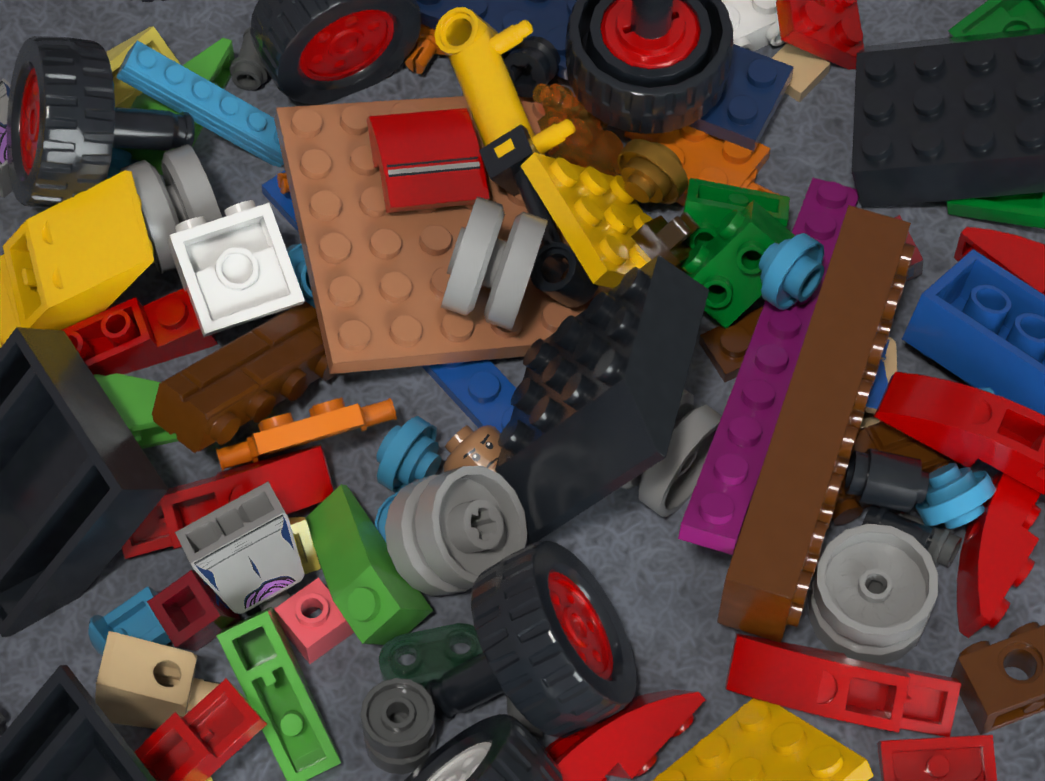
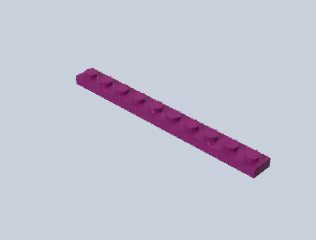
M812 178L792 233L795 236L805 233L824 245L823 277L809 298L802 302H796L788 309L780 310L765 301L682 519L678 539L733 555L848 205L857 207L859 201L857 189L843 186L837 182Z

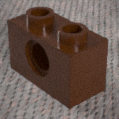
M1038 622L1025 624L1014 630L1008 639L990 645L989 641H980L968 646L959 654L951 677L957 678L961 682L959 695L980 735L1045 711V625L1040 626ZM1004 668H1019L1026 673L1029 679H1014L1006 673Z

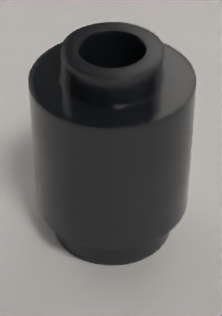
M868 448L865 453L853 451L846 471L844 491L847 494L856 495L858 502L910 512L915 503L922 504L925 500L929 485V472L922 471V462L917 458Z

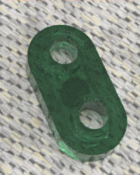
M456 623L392 638L383 646L379 655V668L382 679L384 681L393 678L410 679L425 688L428 681L440 679L448 670L483 652L475 627L466 623ZM457 643H465L469 645L470 649L464 654H457L451 650V647ZM404 654H411L416 658L414 663L406 666L399 664L397 659Z

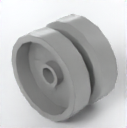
M188 144L163 154L161 167L166 186L156 168L146 160L120 169V172L124 170L132 171L136 191L141 199V210L147 234L153 246V264L160 274L176 269L167 242L169 235L177 233L175 230L177 224L200 216L205 217L206 223L222 218L207 175L195 151Z
M477 196L466 228L461 227L446 273L450 275L441 308L463 315L469 314L474 310L481 286L491 289L484 310L486 322L512 330L548 220L521 212L514 219L508 241L499 239L498 235L505 216L503 205Z
M684 389L666 458L623 485L622 488L628 490L639 485V500L663 517L675 513L692 496L722 415L708 405L694 409V395Z
M462 466L448 470L441 475H431L417 479L401 488L389 506L385 534L388 553L401 577L412 588L430 596L460 593L473 588L474 582L483 571L512 553L525 548L527 527L525 511L515 490L500 474L484 466Z
M865 524L844 530L827 544L818 561L815 579L810 589L808 617L816 637L829 651L844 653L851 659L877 664H886L901 659L917 646L938 597V572L930 553L914 536L893 526Z

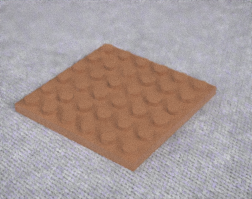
M565 90L542 91L537 96L530 98L519 96L534 135L565 119H570L574 124ZM464 96L276 108L275 126L330 374L523 357L536 340L540 338L543 340L547 339L556 332L564 319L570 315L576 317L588 308L590 302L600 292L608 293L613 289L598 285L593 298L586 304L576 308L566 307L536 288L531 278H529L512 330L486 322L484 310L491 289L481 286L474 310L469 314L463 315L441 308L450 275L446 274L461 227L466 228L474 204L386 213L380 169L374 168L367 118L378 115L467 108L479 148L482 149L485 146ZM576 128L575 132L566 137L564 142L548 151L552 158L557 159L561 157L569 163L587 167ZM484 165L490 196L489 200L502 204L505 211L498 238L508 241L515 217L521 212H528L520 193L513 196L492 181ZM555 223L562 243L570 246ZM568 270L563 273L561 280L565 278Z

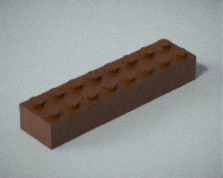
M848 205L725 578L717 620L719 624L779 643L782 642L787 624L798 627L810 582L814 576L821 554L825 534L833 516L841 483L844 481L852 448L860 430L868 397L875 382L883 349L886 346L894 314L907 279L909 266L915 250L914 245L906 243L911 225L910 222Z

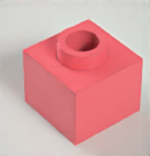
M319 577L274 608L275 615L285 635L309 664L354 633L332 600L329 589ZM318 608L322 611V613L315 618H307L308 615L316 611Z

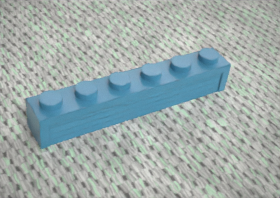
M138 40L127 52L116 78L178 113L188 112L192 115L194 122L265 162L280 168L284 165L275 121L272 116Z

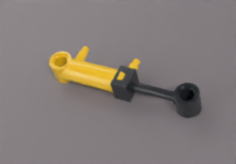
M456 7L440 18L435 29V41L440 50L449 57L485 146L479 152L489 177L513 196L520 193L529 214L548 220L541 241L542 248L538 250L530 275L531 281L536 288L566 307L576 308L584 305L593 298L598 285L592 283L571 247L562 243L552 216L521 168V165L534 152L550 157L548 151L564 142L566 137L575 132V126L572 121L565 119L534 135L502 58V54L520 44L525 37L532 34L533 27L528 20H522L518 24H512L498 33L472 10L466 7ZM568 270L565 278L561 280L563 273Z

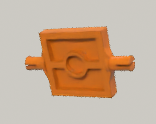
M690 126L672 132L640 134L625 131L626 138L658 142L671 149L680 159L688 181L690 178L778 194L755 183L756 175L769 159L771 149L761 143H758L753 152ZM687 189L677 201L682 206L685 204Z
M343 397L312 406L309 409L311 416L309 418L294 422L290 412L262 420L258 424L260 432L247 437L246 441L216 449L221 470L251 461L257 463L260 457L349 432L360 428L361 432L367 430V427L390 420H397L392 399L388 398V400L360 407L358 403L345 407Z

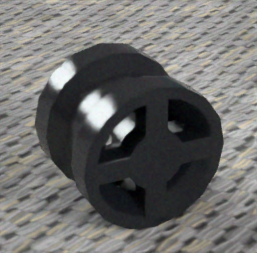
M531 36L524 38L523 42L518 44L504 59L518 96L526 98L537 96L559 71V53L551 42L542 37Z

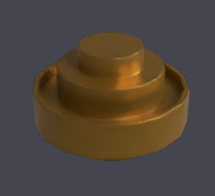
M633 139L627 143L618 155L617 163L625 182L624 188L632 198L641 203L672 204L678 201L688 187V177L682 168L680 159L671 149L661 143L649 142L644 139Z

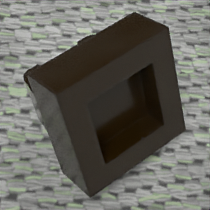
M684 212L680 217L676 216L669 223L660 215L646 222L631 237L651 260L660 255L675 267L680 268L692 250L685 241L700 226L687 212Z

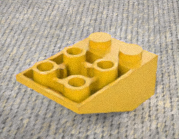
M124 170L98 183L87 191H82L74 197L28 218L3 245L21 327L62 330L103 312L154 262L153 246L147 234L141 210V199L136 191L132 171Z

